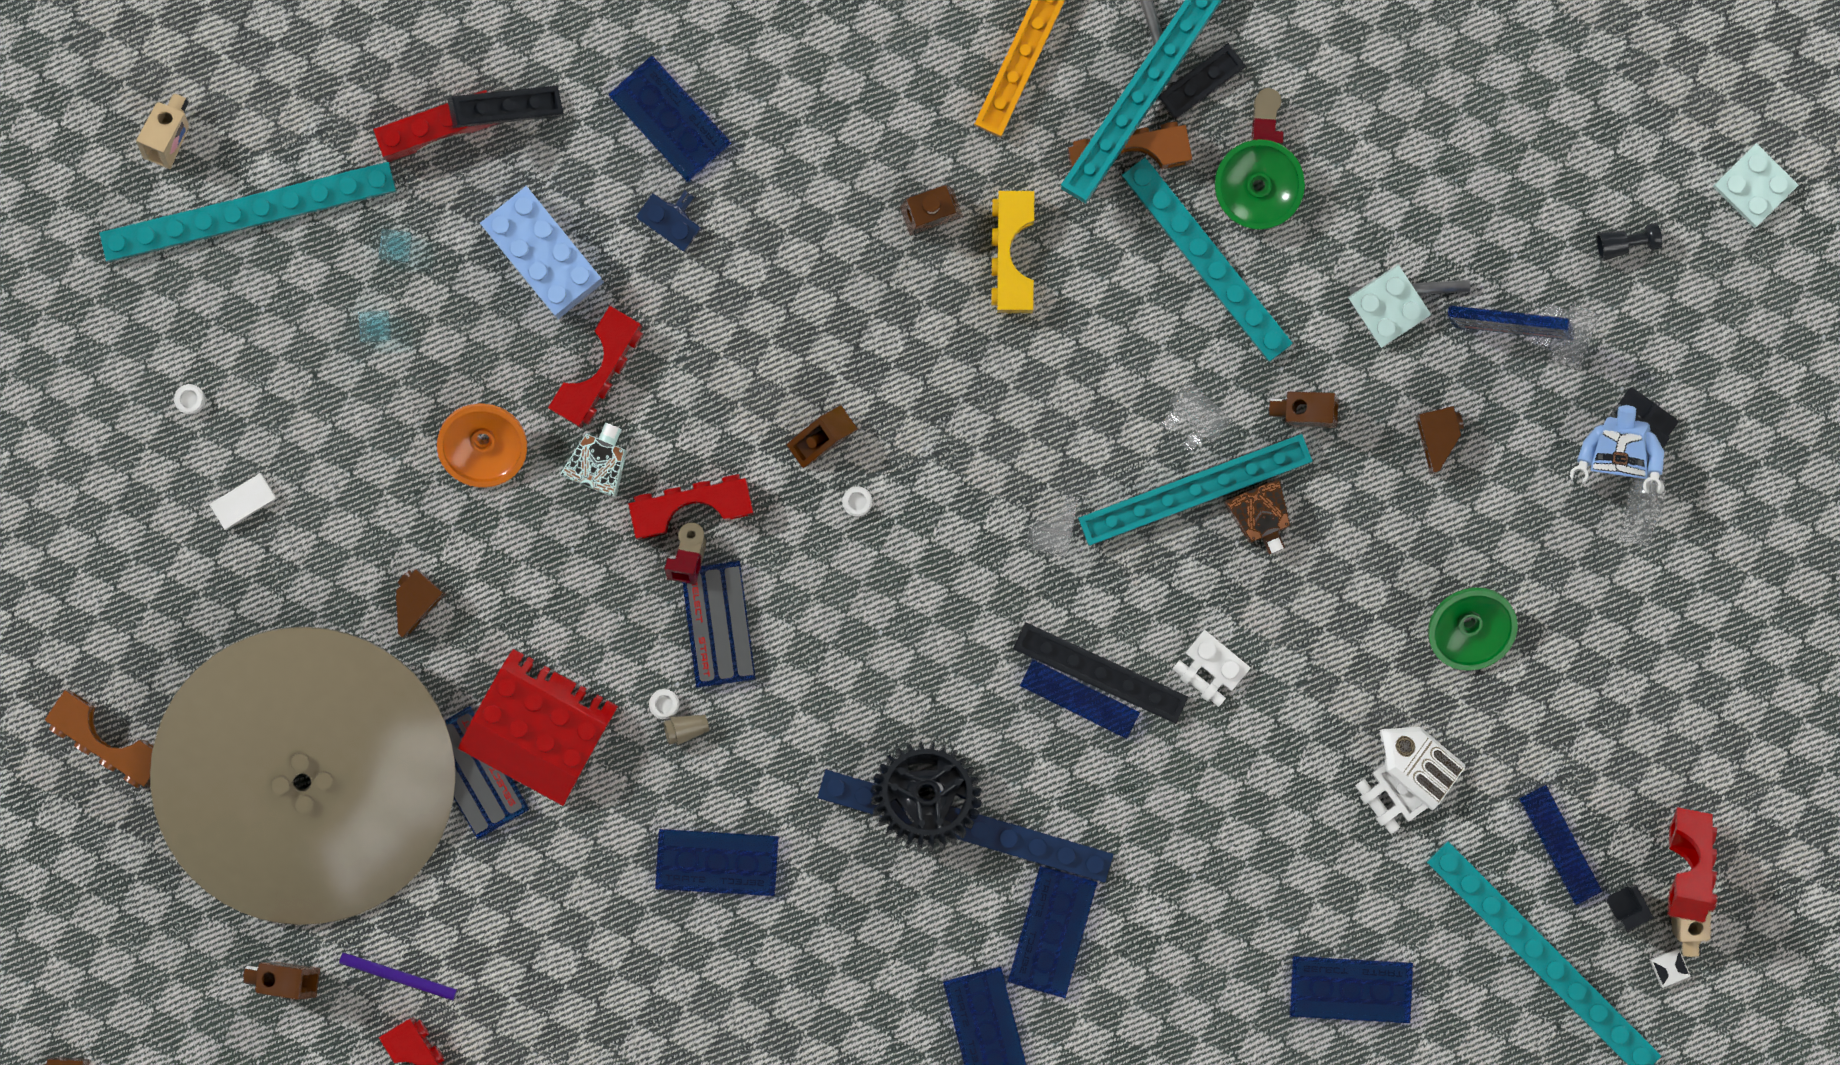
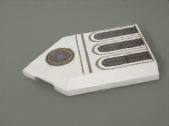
M1421 727L1381 729V742H1384L1386 754V772L1428 808L1434 810L1465 769V764Z

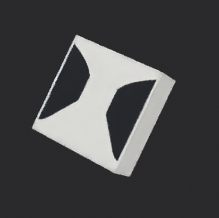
M1679 948L1649 959L1662 988L1691 977Z

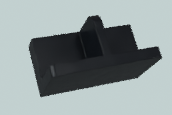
M1633 387L1627 390L1609 415L1617 418L1619 406L1629 405L1635 407V421L1647 422L1650 425V432L1656 435L1662 448L1669 441V435L1679 422L1675 417L1659 407L1661 403L1658 401L1652 402Z
M1626 883L1622 886V889L1607 897V904L1614 915L1611 919L1618 930L1629 931L1654 918L1637 885Z

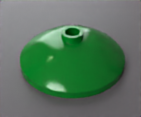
M1251 140L1233 148L1221 161L1215 177V193L1221 209L1232 221L1250 229H1269L1284 223L1298 209L1305 190L1304 173L1297 158L1283 145L1269 140ZM1260 180L1264 183L1262 191H1256L1253 188L1255 181Z
M1486 588L1460 590L1444 599L1433 612L1428 625L1429 643L1437 658L1447 666L1466 671L1483 669L1499 661L1512 647L1518 630L1517 616L1509 601L1496 591ZM1472 617L1471 621L1464 622L1465 619Z

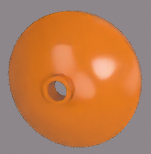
M471 404L454 411L443 422L438 433L437 452L445 470L456 480L474 487H493L510 480L521 469L527 454V438L522 425L510 412L491 404ZM480 434H486L489 438L483 440L480 439L478 436Z

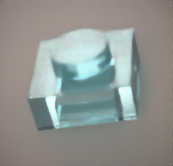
M382 229L378 259L409 263L412 232Z
M389 310L358 312L361 343L392 341Z

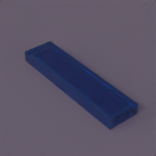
M1033 659L1020 684V687L1125 739L1128 738L1140 714L1139 711Z
M1543 785L1518 798L1574 905H1578L1603 892L1548 787Z

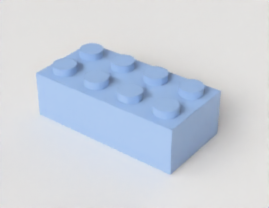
M527 186L480 222L482 227L557 319L561 318L604 283L602 278Z

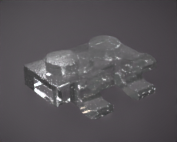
M1550 303L1546 305L1542 316L1549 320L1563 323L1560 330L1564 332L1559 333H1564L1565 336L1563 337H1567V339L1534 336L1531 344L1551 350L1549 360L1571 369L1579 370L1600 314L1574 303L1570 304L1568 311Z
M1189 380L1168 402L1174 410L1162 421L1161 425L1170 432L1182 418L1186 419L1196 429L1182 444L1191 453L1204 438L1212 444L1233 420Z

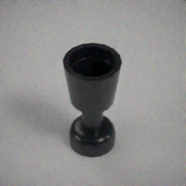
M1651 223L1645 227L1643 233L1628 236L1624 230L1598 232L1596 235L1598 253L1601 260L1606 261L1628 254L1629 247L1647 244L1651 250L1661 249L1662 235L1658 223Z

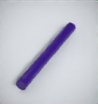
M345 952L342 953L339 964L454 1001L457 989Z

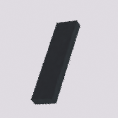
M558 85L451 96L447 99L453 128L560 117L564 114Z

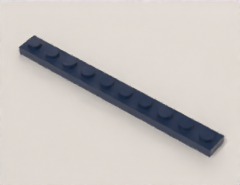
M825 769L817 798L873 814L874 808L877 807V805H871L870 802L871 797L875 796V794L871 793V787L875 783ZM920 797L924 801H931L929 799ZM895 800L890 803L895 814L903 822L910 825L912 821ZM951 806L945 820L951 823L955 821L961 809ZM980 814L977 819H972L974 825L971 830L965 828L967 833L964 838L956 834L957 839L1104 883L1106 882L1114 855L1113 853Z

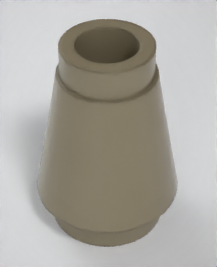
M705 714L675 716L663 722L669 745L676 743L678 746L705 732H709V725Z

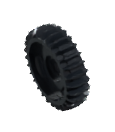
M920 741L917 750H914L909 743L906 748V754L898 748L895 753L896 758L888 755L886 758L887 765L880 764L878 770L881 774L876 773L874 775L873 781L876 784L872 785L871 793L875 794V796L871 797L870 802L871 805H877L873 810V816L882 815L878 821V826L889 825L885 833L886 836L893 832L897 834L895 843L904 838L906 839V849H909L912 842L917 843L918 852L921 851L923 844H928L929 851L932 852L935 843H938L941 849L944 850L946 839L952 845H955L957 842L956 834L964 838L967 833L965 828L970 830L973 828L974 821L972 819H977L979 811L975 808H979L982 803L981 799L976 797L981 795L982 790L981 788L974 787L978 784L979 777H970L974 767L964 768L967 760L966 757L959 761L955 759L957 750H954L950 755L947 754L946 744L941 747L940 751L935 750L934 741L931 742L929 749H924L923 742ZM926 763L937 765V770L908 772V766ZM923 787H929L934 790L935 798L931 801H924L919 797L918 791ZM955 796L964 799V804L957 819L951 823L945 820ZM896 800L912 823L908 825L895 814L890 803Z

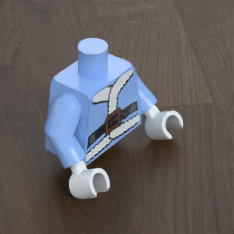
M1629 405L1619 406L1617 418L1608 417L1604 425L1596 426L1583 441L1577 459L1579 465L1571 470L1570 477L1573 481L1576 471H1584L1585 477L1582 484L1586 483L1589 479L1587 467L1591 466V471L1646 479L1643 483V489L1648 494L1650 493V484L1657 482V493L1661 494L1664 491V484L1659 480V476L1663 474L1664 450L1656 435L1650 432V425L1647 422L1635 421V407Z

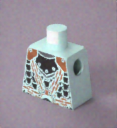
M605 423L599 438L585 434L560 475L616 498L627 453L625 449L615 446L622 429Z

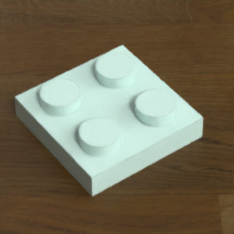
M1756 143L1712 187L1756 228L1799 185Z
M1398 264L1348 297L1381 348L1431 315Z

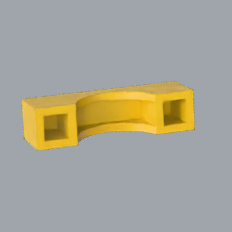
M998 191V199H992V217H998V228H992V246H998V258H992V276H997V288H991V305H997V313H1033L1034 280L1025 277L1015 268L1010 256V247L1013 239L1020 231L1034 225V191Z

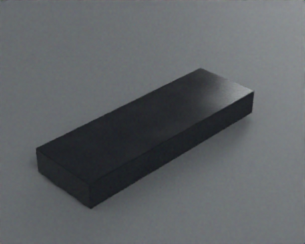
M1227 43L1162 92L1157 99L1174 121H1176L1244 70L1246 65L1230 44Z

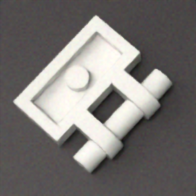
M1203 630L1185 652L1194 660L1193 663L1188 667L1179 660L1172 669L1181 676L1180 680L1186 685L1189 682L1201 692V697L1207 702L1210 700L1219 707L1226 697L1217 691L1218 688L1223 684L1232 691L1251 667L1206 630ZM1201 667L1215 677L1210 684L1196 674Z
M1385 764L1372 772L1378 781V784L1371 788L1365 779L1355 785L1362 794L1360 798L1364 804L1368 803L1378 816L1376 818L1381 826L1384 825L1390 834L1400 828L1394 819L1398 814L1401 813L1406 821L1409 822L1428 808L1386 772ZM1384 791L1395 804L1388 810L1378 797Z

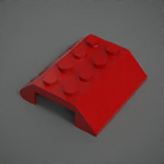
M512 649L472 718L458 749L564 806L583 768L614 716L618 705L607 700L602 710H599L598 707L603 697L597 695L593 698L588 709L579 704L585 697L587 688L580 686L575 696L572 695L577 683L555 671L549 681H546L545 679L551 670L546 666L540 670L537 679H533L526 674L532 669L534 660L528 657L521 667L519 665L524 654Z

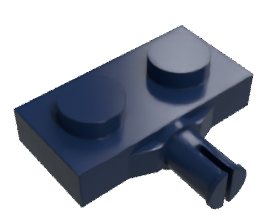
M685 190L675 205L665 202L652 193L636 216L637 219L683 252H686L702 229L690 220L686 212H684L695 198Z

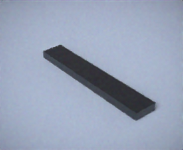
M1027 622L1024 623L1013 647V650L1174 724H1177L1188 700V696Z

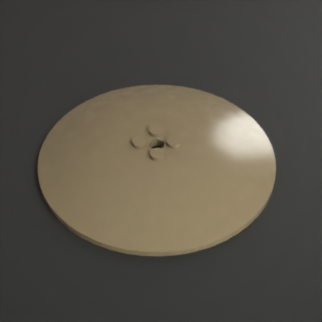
M287 627L258 633L227 646L200 665L183 683L164 713L156 734L150 768L151 796L160 831L169 849L187 874L207 893L222 903L259 919L296 925L322 924L349 918L378 906L405 887L421 871L440 842L449 820L455 789V759L448 728L437 703L419 678L399 659L383 648L349 633L317 627ZM298 774L308 775L311 779V785L306 789L297 788L293 781L295 776Z

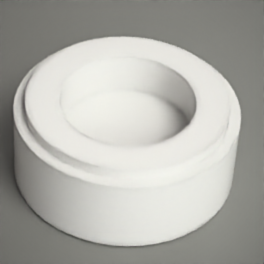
M183 385L174 395L175 406L185 414H197L205 406V394L195 385Z
M852 487L843 496V507L851 516H864L872 507L871 494L863 487Z
M667 689L656 691L649 701L650 711L660 719H669L675 716L680 706L677 695Z

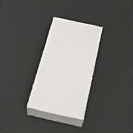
M259 473L209 505L223 528L228 530L275 501L277 497L262 473Z

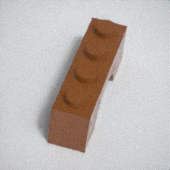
M1178 122L1160 125V130L1150 132L1148 127L1136 129L1119 154L1121 155L1126 152L1144 153L1153 158L1161 169L1188 165L1193 160L1186 125L1178 126ZM1090 139L1074 141L1073 146L1068 147L1067 152L1071 169L1089 144Z
M64 690L45 718V721L51 724L49 730L61 738H65L67 735L75 740L74 746L83 753L89 755L93 752L101 758L99 763L110 771L114 772L117 768L126 774L123 779L136 788H139L140 785L150 787L153 745L146 740H138L124 748L110 746L100 738L95 729L94 713L96 707L74 692Z

